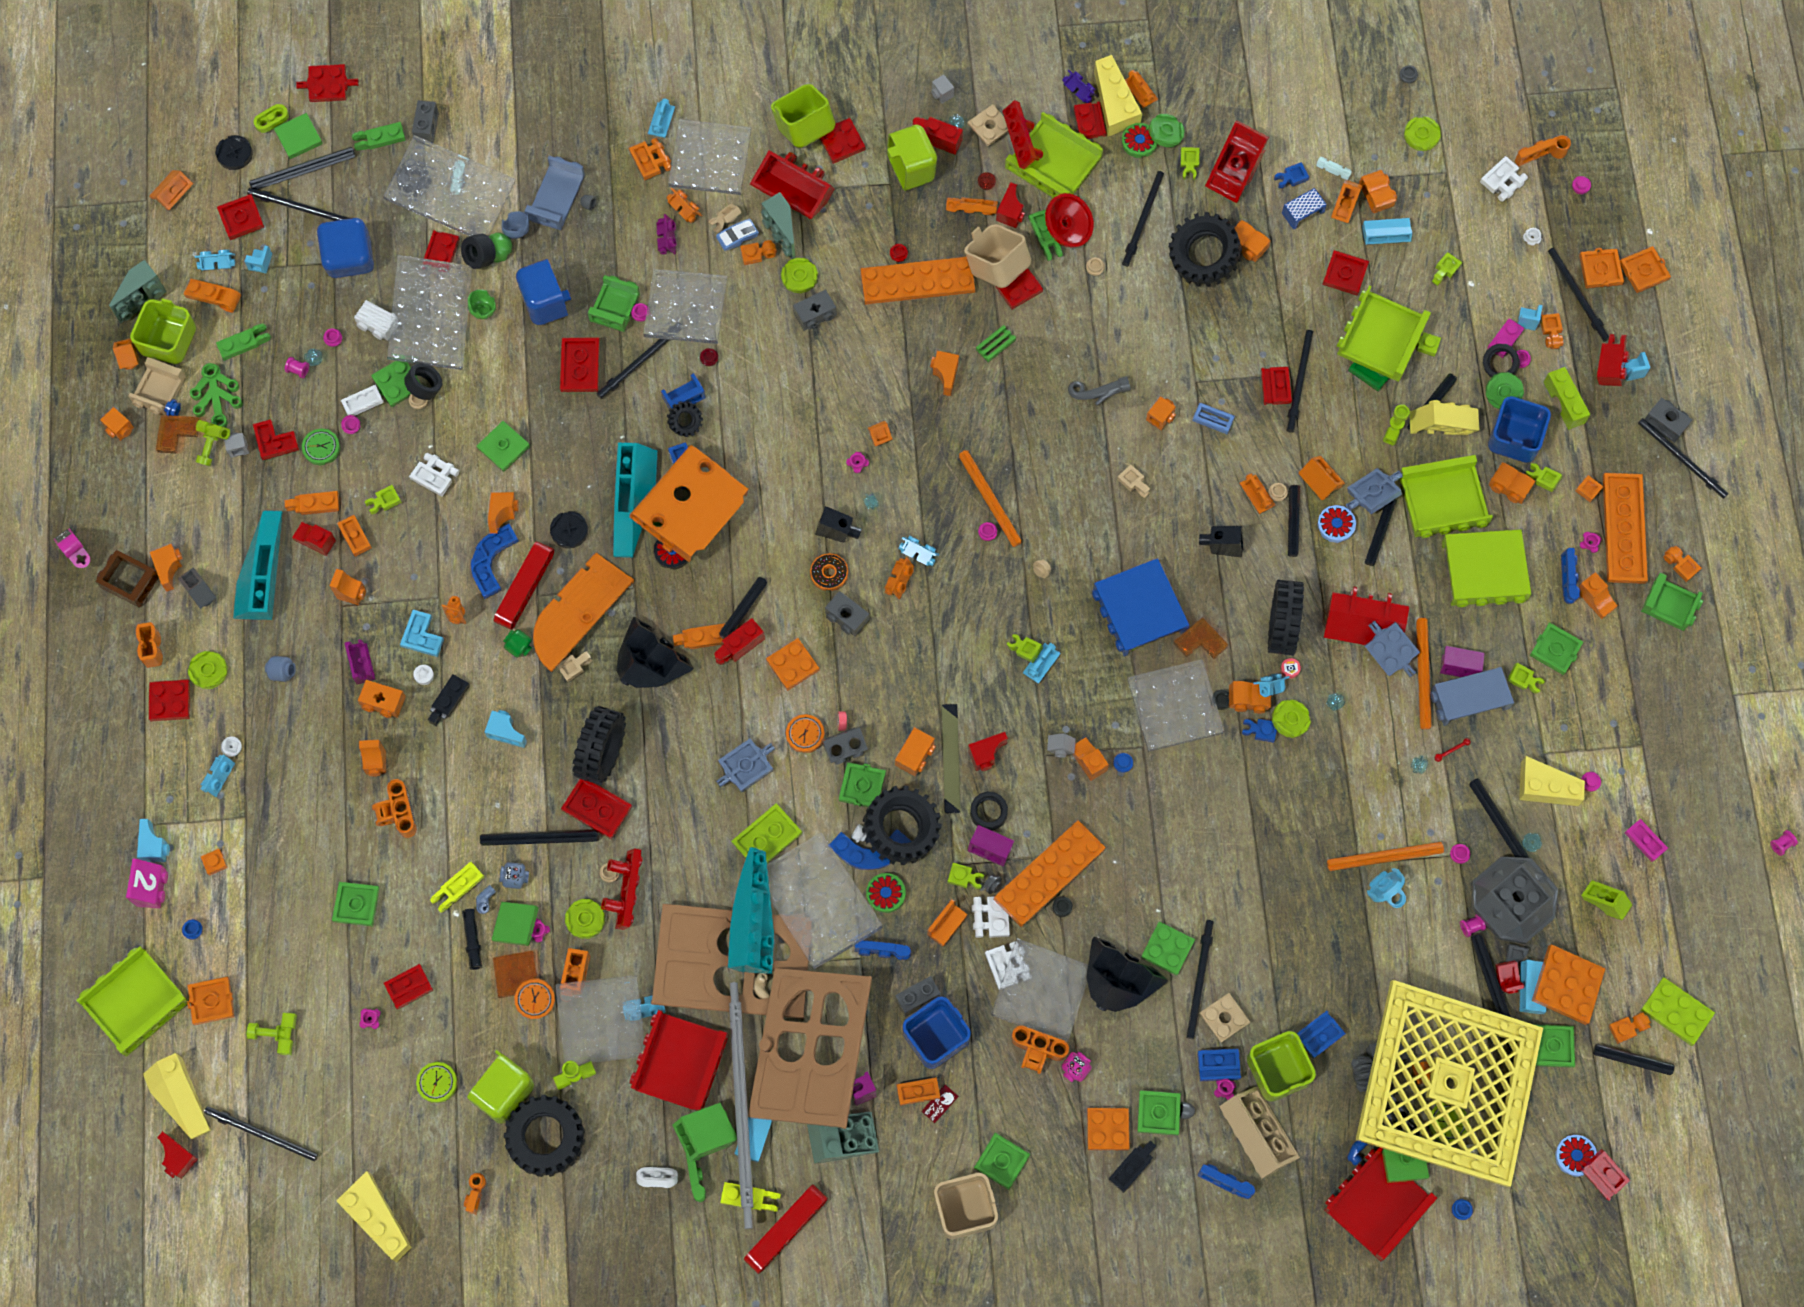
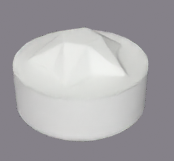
M420 665L414 670V678L418 684L428 685L434 679V672L428 665Z
M227 737L221 743V751L228 757L236 756L242 748L240 740L236 737Z

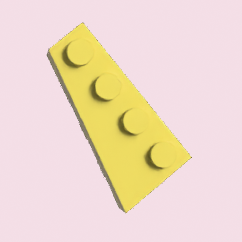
M1110 55L1095 61L1094 75L1103 110L1104 123L1107 129V137L1124 131L1132 124L1141 123L1142 112L1113 56Z
M368 1171L336 1200L396 1263L412 1248L372 1174Z

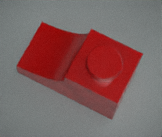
M1010 182L996 212V221L1017 228L1019 222H1023L1026 213L1023 212L1024 205L1016 197L1017 184Z
M301 522L292 537L294 541L324 556H327L336 541L332 532L316 524L312 526Z
M1005 732L968 744V752L976 771H987L992 768V765H995L994 756L996 752L1006 745L1008 741Z
M162 1131L157 1138L162 1143L165 1151L164 1161L161 1163L166 1167L164 1172L172 1178L177 1176L182 1179L198 1159Z

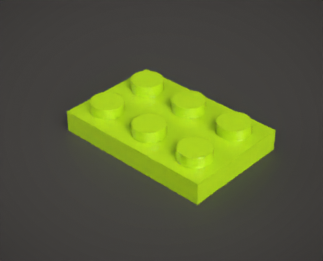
M776 803L731 842L745 859L751 847L765 851L766 860L769 863L803 833Z
M1664 977L1661 978L1640 1010L1690 1046L1696 1043L1715 1014L1714 1011Z

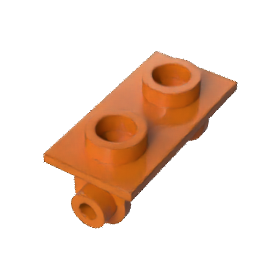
M1132 70L1128 73L1129 77L1125 81L1142 108L1158 100L1139 72Z
M671 188L674 193L667 196V202L676 211L683 207L679 214L686 222L693 223L696 220V215L703 216L698 211L700 208L694 202H689L686 199L688 196L681 189L677 191Z
M1251 473L1245 477L1246 480L1239 483L1259 514L1276 506L1256 474L1252 475Z
M907 557L905 560L899 558V561H896L891 572L896 578L889 577L885 586V593L888 595L894 593L899 600L905 592L907 582L914 571V565Z
M452 596L447 606L442 604L447 619L454 624H466L464 618L465 609L461 604V600L458 596Z

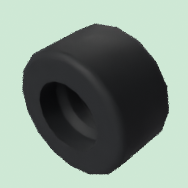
M483 233L466 237L461 244L462 258L470 268L479 269L489 266L494 262L496 250L489 236Z

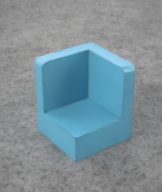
M264 246L263 251L254 249L252 256L246 255L244 261L248 270L267 273L272 252L269 246Z
M1538 305L1536 310L1521 307L1517 324L1524 327V329L1535 331L1540 322L1543 305Z
M1641 352L1638 358L1625 363L1627 381L1643 378L1648 373L1650 365L1645 352Z

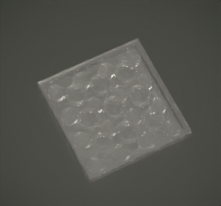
M679 119L668 182L669 187L741 195L751 127Z
M654 269L644 326V337L718 344L727 276Z
M1203 659L1127 678L1148 752L1224 733Z
M1017 938L991 1015L1068 1042L1087 984L1088 964Z
M637 975L556 984L564 1063L574 1061L577 1064H584L589 1061L593 1063L638 1058L639 1054L643 1053L645 1045H643L644 1030Z

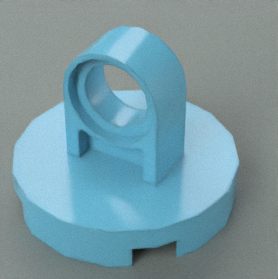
M1393 868L1390 873L1384 871L1370 882L1369 886L1371 889L1367 890V894L1374 902L1386 901L1392 907L1400 908L1406 902V896L1401 890L1405 883V877L1399 869ZM1399 893V901L1392 903V897Z

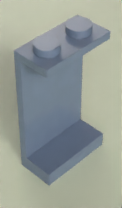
M548 156L549 168L532 206L527 205L525 213L528 215L529 221L561 230L585 173L583 166L577 162L571 163L561 157Z
M1502 667L1435 684L1430 692L1431 700L1433 703H1436L1438 709L1436 710L1439 721H1442L1443 726H1447L1451 720L1502 707V710H1507L1514 704Z

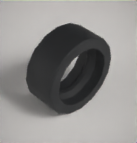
M1496 344L1485 352L1483 366L1491 378L1498 373L1491 368L1490 359L1495 353L1500 351L1509 353L1512 357V366L1507 372L1517 373L1520 360L1513 347L1507 344Z
M424 363L412 366L404 378L407 390L413 396L422 400L434 398L443 385L438 371ZM415 376L425 378L432 388L421 385Z
M987 791L980 793L971 804L970 816L972 822L976 826L980 825L991 831L997 830L1004 825L1007 819L1008 806L1005 799L995 792ZM991 800L999 805L1001 814L996 821L985 822L978 816L977 810L983 801Z

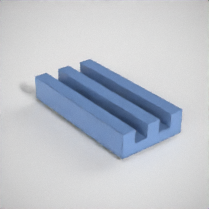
M1199 403L1192 421L1228 434L1235 416ZM1201 410L1206 411V412H1209V413L1214 414V415H1216V416L1222 417V418L1227 419V420H1229V421L1227 422V421H1224V420H1221V419L1217 418L1216 416L1208 415V414H1206V413L1201 412Z

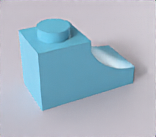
M502 710L491 712L485 729L487 738L525 748L527 742L524 735L513 729V720L508 712Z
M140 819L137 858L147 862H166V856H169L170 853L169 844L163 838L155 836L151 821Z

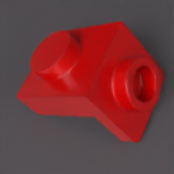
M1515 960L1495 964L1498 982L1504 992L1513 994L1517 993L1519 989H1524V984L1520 982L1518 964Z

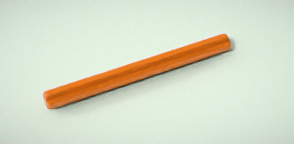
M964 450L959 454L960 460L1013 547L1020 545L1021 538L970 453Z
M1418 618L1416 629L1417 649L1420 652L1417 655L1420 728L1427 730L1432 726L1428 620L1426 618Z
M1442 842L1328 859L1327 868L1329 871L1442 854L1444 853V846Z

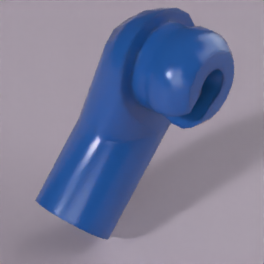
M1361 1141L1354 1142L1347 1156L1348 1161H1351L1356 1166L1362 1160L1358 1153L1368 1144Z

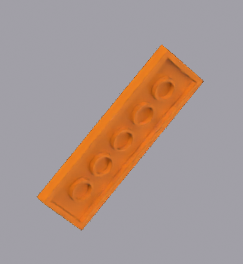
M967 257L861 268L865 305L975 293L974 278Z
M1604 473L1603 496L1607 582L1646 584L1648 582L1643 474Z
M1077 820L1005 886L993 900L1020 927H1023L1103 853L1106 847Z

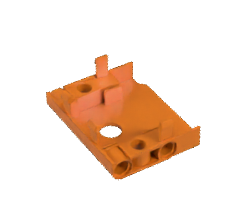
M690 445L631 512L629 518L633 519L643 529L662 542V547L669 553L674 550L690 563L693 554L697 550H704L744 503L743 496H747L749 489L696 447ZM702 467H706V468H708L710 471H709V472H703V471L701 470V468H702ZM677 487L688 488L691 495L687 501H679L674 497V491ZM660 522L662 526L656 527L653 523Z

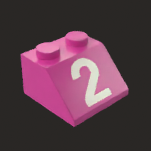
M132 859L126 898L136 907L160 909L161 903L165 900V891L163 890L164 884L168 881L167 870L159 864Z

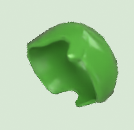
M500 232L491 234L489 238L493 241L496 250L494 262L505 261L507 256L512 253V240Z
M477 289L470 293L467 307L475 318L487 319L494 314L496 303L494 297H491L487 290Z

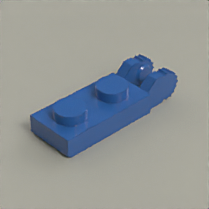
M1567 548L1561 554L1562 590L1564 601L1567 604L1574 603L1580 597V588L1576 586L1578 583V573H1576L1575 567L1577 565L1575 548Z
M864 940L855 941V952L862 956H870V953L878 954L882 958H890V955H894L898 960H907L911 955V949L906 945Z
M1203 1164L1197 1174L1198 1177L1244 1199L1251 1198L1255 1193L1254 1186L1250 1185L1249 1182L1241 1183L1237 1181L1235 1176L1231 1174L1225 1175L1219 1172L1218 1168L1210 1164Z

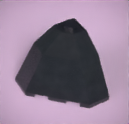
M636 617L632 618L618 652L616 668L620 677L619 680L624 685H632L635 688L660 687L691 672L694 668L684 654L673 650L674 646L664 637L659 639L654 632V628Z
M1095 936L1093 937L1086 977L1090 997L1096 1002V1007L1100 1010L1117 1012L1135 1007L1165 985L1168 980L1155 968L1138 963L1140 959L1128 952L1123 954L1113 943Z

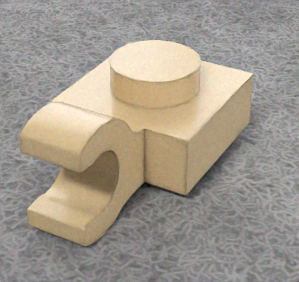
M729 204L717 213V217L710 219L709 224L714 225L717 223V227L713 231L719 233L722 231L725 222H733L742 212L738 206Z
M1132 465L1128 466L1117 477V480L1130 492L1136 489L1143 498L1150 494L1148 492L1150 488L1142 482L1144 476Z
M586 651L576 659L573 655L569 656L557 668L566 681L569 682L584 672L581 668L582 666L588 665L593 660Z

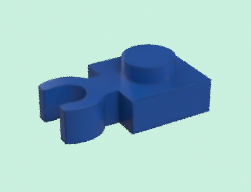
M1302 162L1285 168L1284 173H1277L1274 180H1283V182L1278 184V188H1284L1289 182L1291 186H1295L1308 181L1309 175Z
M1249 719L1243 721L1244 725L1250 727L1249 730H1242L1243 735L1255 734V740L1275 742L1276 729L1272 721L1258 719L1257 724H1254Z

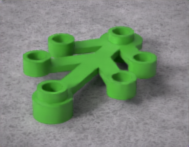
M208 363L202 368V379L195 388L190 390V396L193 400L201 399L193 407V413L197 417L204 416L205 408L212 399L215 415L212 417L211 423L226 428L228 420L222 413L220 397L229 402L234 409H239L242 406V400L240 397L233 396L219 388L217 381L227 385L230 392L238 391L239 384L236 380L222 375L220 368L216 364ZM209 383L210 388L202 398L201 391ZM232 384H236L234 388H230ZM195 392H199L197 396H193ZM238 400L239 403L234 405V401ZM198 409H202L201 412L196 413Z

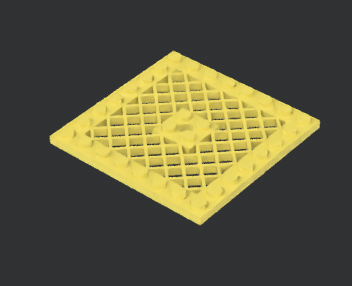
M1390 981L1356 1140L1505 1187H1511L1543 1027L1399 981ZM1414 1012L1420 1021L1415 1025L1412 1024L1408 1017ZM1421 1012L1430 1014V1016L1427 1017V1018H1424V1016H1423V1014H1422ZM1440 1018L1449 1020V1022L1443 1024ZM1431 1019H1434L1439 1027L1434 1031L1431 1030L1427 1023ZM1404 1023L1408 1027L1405 1031H1403ZM1451 1024L1457 1032L1453 1037H1450L1446 1029ZM1459 1024L1468 1026V1028L1462 1031ZM1421 1025L1427 1033L1422 1038H1420L1416 1031V1028ZM1470 1030L1476 1039L1469 1043L1465 1036V1033ZM1478 1030L1484 1031V1032H1487V1033H1486L1485 1035L1481 1036L1480 1033L1478 1032ZM1440 1031L1446 1040L1441 1044L1438 1043L1434 1036ZM1409 1032H1411L1415 1039V1042L1410 1045L1404 1037ZM1489 1036L1495 1045L1488 1049L1484 1042V1039ZM1497 1036L1502 1037V1038H1506V1039L1503 1040V1041H1501V1042H1499ZM1458 1037H1460L1465 1046L1460 1050L1457 1049L1453 1042ZM1428 1038L1431 1040L1434 1048L1429 1051L1426 1049L1423 1041H1425ZM1400 1042H1401V1044H1402V1046L1404 1047V1049H1402V1050H1400V1051L1398 1052L1399 1046H1400ZM1507 1042L1513 1050L1508 1055L1502 1047ZM1477 1043L1483 1051L1478 1056L1472 1048ZM1447 1044L1453 1052L1448 1057H1446L1442 1050V1047ZM1416 1045L1419 1046L1422 1055L1417 1058L1411 1050ZM1496 1049L1502 1057L1497 1062H1495L1491 1055V1052ZM1466 1050L1472 1058L1467 1063H1465L1461 1056V1053ZM1437 1051L1440 1058L1435 1057L1433 1061L1430 1054ZM1404 1052L1408 1054L1411 1060L1406 1065H1404L1399 1056ZM1486 1056L1490 1063V1066L1485 1069L1479 1060ZM1514 1056V1061L1512 1064L1509 1058ZM1456 1057L1458 1063L1449 1060ZM1423 1058L1426 1059L1430 1066L1425 1071H1423L1418 1062ZM1397 1062L1399 1069L1394 1071L1395 1064ZM1503 1062L1509 1070L1504 1075L1498 1067ZM1473 1063L1476 1065V1067H1477V1069H1478V1071H1479V1073H1477V1074H1475V1075H1474L1475 1069H1474V1068H1471V1067H1468L1469 1065H1471V1064H1473ZM1412 1065H1414L1418 1072V1075L1413 1078L1407 1070ZM1491 1069L1494 1070L1498 1077L1494 1081H1491L1486 1073ZM1400 1072L1403 1073L1407 1080L1401 1085L1395 1076ZM1429 1072H1431L1430 1080L1426 1076ZM1482 1076L1486 1083V1086L1481 1089L1475 1080ZM1508 1076H1510L1509 1084L1505 1079ZM1449 1077L1454 1080L1455 1085L1453 1089H1450L1446 1084ZM1419 1078L1422 1079L1426 1086L1420 1091L1414 1082ZM1391 1082H1392L1393 1085L1395 1086V1089H1393V1090L1390 1091ZM1498 1082H1501L1505 1089L1501 1094H1498L1494 1087ZM1410 1085L1414 1094L1407 1098L1402 1088ZM1472 1086L1475 1092L1470 1095ZM1487 1089L1490 1090L1494 1097L1488 1102L1482 1093ZM1426 1091V1098L1432 1099V1101L1427 1104L1421 1095ZM1396 1092H1398L1402 1099V1102L1397 1105L1391 1097ZM1475 1096H1478L1482 1103L1478 1108H1475L1471 1101ZM1504 1096H1506L1505 1104L1501 1099ZM1415 1098H1417L1421 1105V1108L1416 1111L1410 1103ZM1387 1101H1388V1103H1389V1105H1390L1391 1108H1390L1389 1110L1385 1111V1110H1386ZM1494 1102H1497L1501 1109L1497 1114H1494L1490 1107ZM1442 1103L1451 1105V1107L1445 1110ZM1433 1104H1436L1440 1111L1435 1117L1429 1109ZM1403 1105L1406 1106L1410 1113L1404 1118L1398 1109ZM1468 1106L1471 1112L1464 1116L1461 1109H1467ZM1484 1108L1490 1117L1485 1121L1482 1120L1478 1113ZM1452 1110H1455L1459 1117L1455 1122H1452L1448 1115ZM1422 1111L1425 1112L1429 1119L1423 1124L1417 1115ZM1391 1112H1394L1398 1119L1393 1125H1391L1386 1116ZM1502 1115L1501 1124H1500L1497 1118ZM1443 1116L1448 1126L1441 1130L1436 1120ZM1471 1116H1474L1478 1123L1474 1128H1471L1467 1121ZM1413 1118L1417 1127L1410 1131L1405 1121ZM1462 1122L1467 1132L1460 1136L1455 1126ZM1490 1122H1493L1497 1129L1492 1134H1490L1486 1127ZM1432 1124L1436 1133L1429 1137L1424 1127ZM1401 1125L1404 1132L1394 1128ZM1478 1129H1481L1486 1137L1481 1141L1477 1139L1474 1133ZM1448 1130H1451L1455 1137L1451 1142H1448L1443 1134ZM1420 1131L1423 1138L1413 1134ZM1498 1135L1497 1143H1495L1493 1138ZM1467 1136H1470L1474 1144L1470 1148H1467L1462 1140ZM1439 1137L1442 1144L1432 1140ZM1487 1141L1493 1150L1488 1154L1485 1153L1481 1146ZM1458 1143L1461 1149H1457L1451 1146ZM1474 1149H1477L1480 1155L1473 1154L1470 1152Z

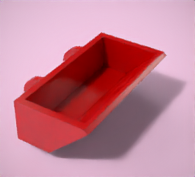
M769 150L751 180L750 185L770 197L780 192L790 205V208L812 219L826 206L835 190L830 184L822 180L825 172L818 167L811 174L806 171L808 168L806 163L801 168L795 165L797 156L793 152H789L785 158H782Z
M1353 586L1350 595L1332 592L1329 599L1323 638L1366 645L1375 635L1368 626L1373 621L1381 629L1388 628L1396 622L1405 633L1409 606L1391 603L1392 593H1387L1385 601L1373 600L1372 594H1369L1368 598L1357 597V587Z

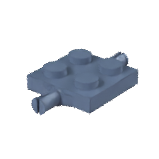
M1377 468L1347 487L1348 493L1354 498V500L1346 504L1347 509L1351 511L1360 505L1370 514H1373L1401 496V489L1395 485V481L1403 477L1402 473L1398 470L1391 476H1388Z
M1375 621L1372 624L1370 623L1368 626L1375 635L1364 646L1387 675L1391 676L1402 668L1409 677L1412 676L1409 670L1414 675L1416 671H1414L1409 663L1420 652L1399 625L1394 622L1388 628L1381 629Z
M749 738L719 759L718 762L725 771V775L716 780L719 787L721 788L731 781L742 793L773 771V768L767 761L766 755L775 750L774 746L770 743L763 749H760Z

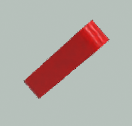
M537 541L533 544L495 613L493 620L495 623L513 630L553 558L555 551L553 548Z
M812 1184L749 1251L743 1260L756 1273L760 1274L819 1211L828 1198Z

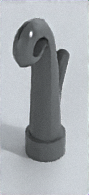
M1127 376L1085 391L1083 383L1079 381H1074L1068 386L1069 394L1075 399L1099 398L1095 403L1097 406L1116 393L1131 390ZM1079 387L1080 391L1076 392L1074 388Z

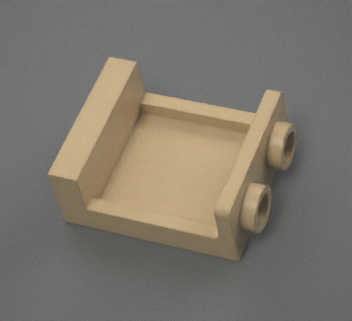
M147 357L144 363L147 370L135 393H129L128 397L132 401V405L142 409L144 407L156 415L160 413L166 415L165 406L167 402L176 398L186 376L179 368Z

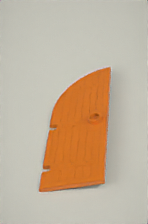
M597 553L585 564L590 569L586 571L581 568L557 594L561 600L558 602L553 599L544 608L535 623L533 631L534 648L540 661L551 672L634 582L633 578Z

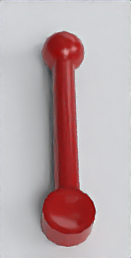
M1465 738L1462 743L1446 752L1436 754L1434 757L1435 761L1440 762L1443 757L1464 745H1470V739Z

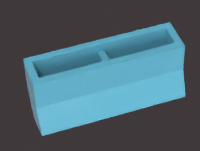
M1410 218L1364 221L1362 225L1365 245L1411 242L1412 239Z
M1532 960L1520 962V982L1524 984V989H1520V1012L1544 1014L1546 1012V1007L1532 1001L1543 962Z
M748 1117L751 1161L759 1162L772 1120ZM738 1145L735 1151L736 1156H738Z

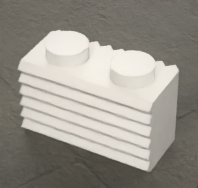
M367 300L354 317L359 329L365 332L367 330L372 332L373 336L379 340L383 338L388 341L400 324L397 316Z

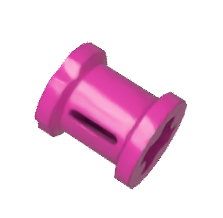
M290 356L286 361L284 369L287 373L292 372L299 375L300 378H305L309 371V363H302Z
M1785 830L1783 835L1777 840L1770 841L1771 848L1779 856L1784 855L1785 851L1791 846L1794 847L1798 844L1796 837L1788 830Z
M1477 914L1474 918L1459 922L1460 928L1467 938L1476 931H1484L1486 929L1485 922Z

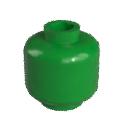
M520 629L511 630L503 640L505 643L504 649L516 658H519L521 655L526 657L532 649L530 646L532 639Z

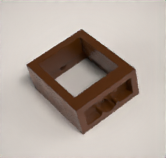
M116 550L114 554L109 556L106 566L98 573L95 582L101 589L140 608L159 579V576L155 569ZM121 561L145 572L131 594L108 583Z

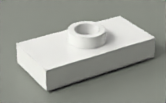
M376 385L341 400L347 415L353 416L384 403Z

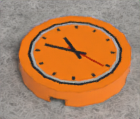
M808 714L798 715L788 723L786 739L790 747L796 752L811 753L822 745L821 740L825 736L824 726L815 716Z
M532 978L523 981L517 987L514 1001L518 1012L524 1017L540 1019L552 1010L555 997L551 985L545 980Z

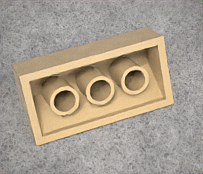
M1258 1086L1235 1095L1219 1106L1223 1116L1229 1122L1234 1135L1239 1139L1244 1152L1249 1156L1261 1179L1300 1158L1267 1101L1262 1096Z

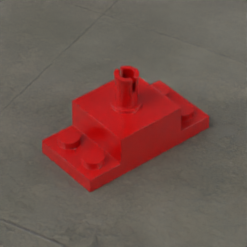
M1237 120L1231 129L1205 187L1235 203L1239 202L1246 185L1251 182L1266 151L1264 148L1269 137Z

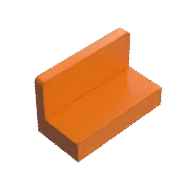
M172 170L149 197L156 199L167 210H170L193 183L181 171Z
M1322 456L1312 458L1299 471V475L1321 500H1325L1334 490L1340 489L1345 484Z
M951 900L929 927L927 935L944 947L967 918L968 914L957 907L954 900Z

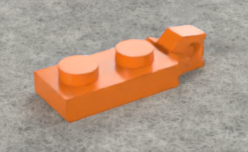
M961 197V199L947 198L946 210L951 212L964 210L965 213H974L976 211L982 212L984 215H992L997 212L998 202Z
M338 491L302 494L295 496V499L284 500L287 511H295L296 513H301V515L339 511Z
M725 623L682 630L683 634L673 635L674 646L684 645L685 648L697 649L722 645L723 639L720 637L719 632Z

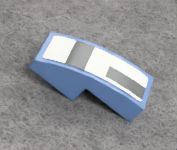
M747 219L721 231L716 235V238L724 251L739 247L743 241L756 238L759 232L752 221Z

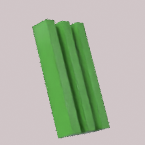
M1003 325L976 347V351L987 362H990L1015 342L1016 337ZM1007 337L1009 338L991 354H989L988 356L986 355L989 351H991L993 348L999 345V343H1001L1004 339H1006Z

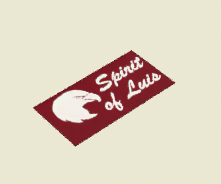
M946 1085L939 1090L940 1099L931 1100L921 1111L934 1123L959 1097Z

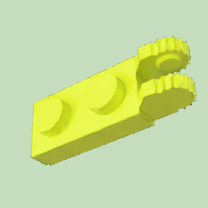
M469 862L442 885L441 889L431 897L430 901L434 904L446 894L449 898L438 908L442 913L485 877L472 862Z
M724 1182L720 1203L741 1207L740 1185ZM752 1187L753 1210L778 1212L777 1206L763 1204L764 1197L777 1200L780 1199L781 1194Z

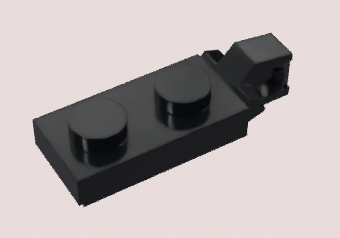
M452 674L430 709L432 713L428 718L429 723L437 726L442 718L445 720L447 717H450L470 687V684Z
M1149 1141L1144 1148L1139 1145L1128 1155L1108 1180L1124 1193L1151 1163L1153 1157L1150 1153L1156 1148V1145L1152 1141Z

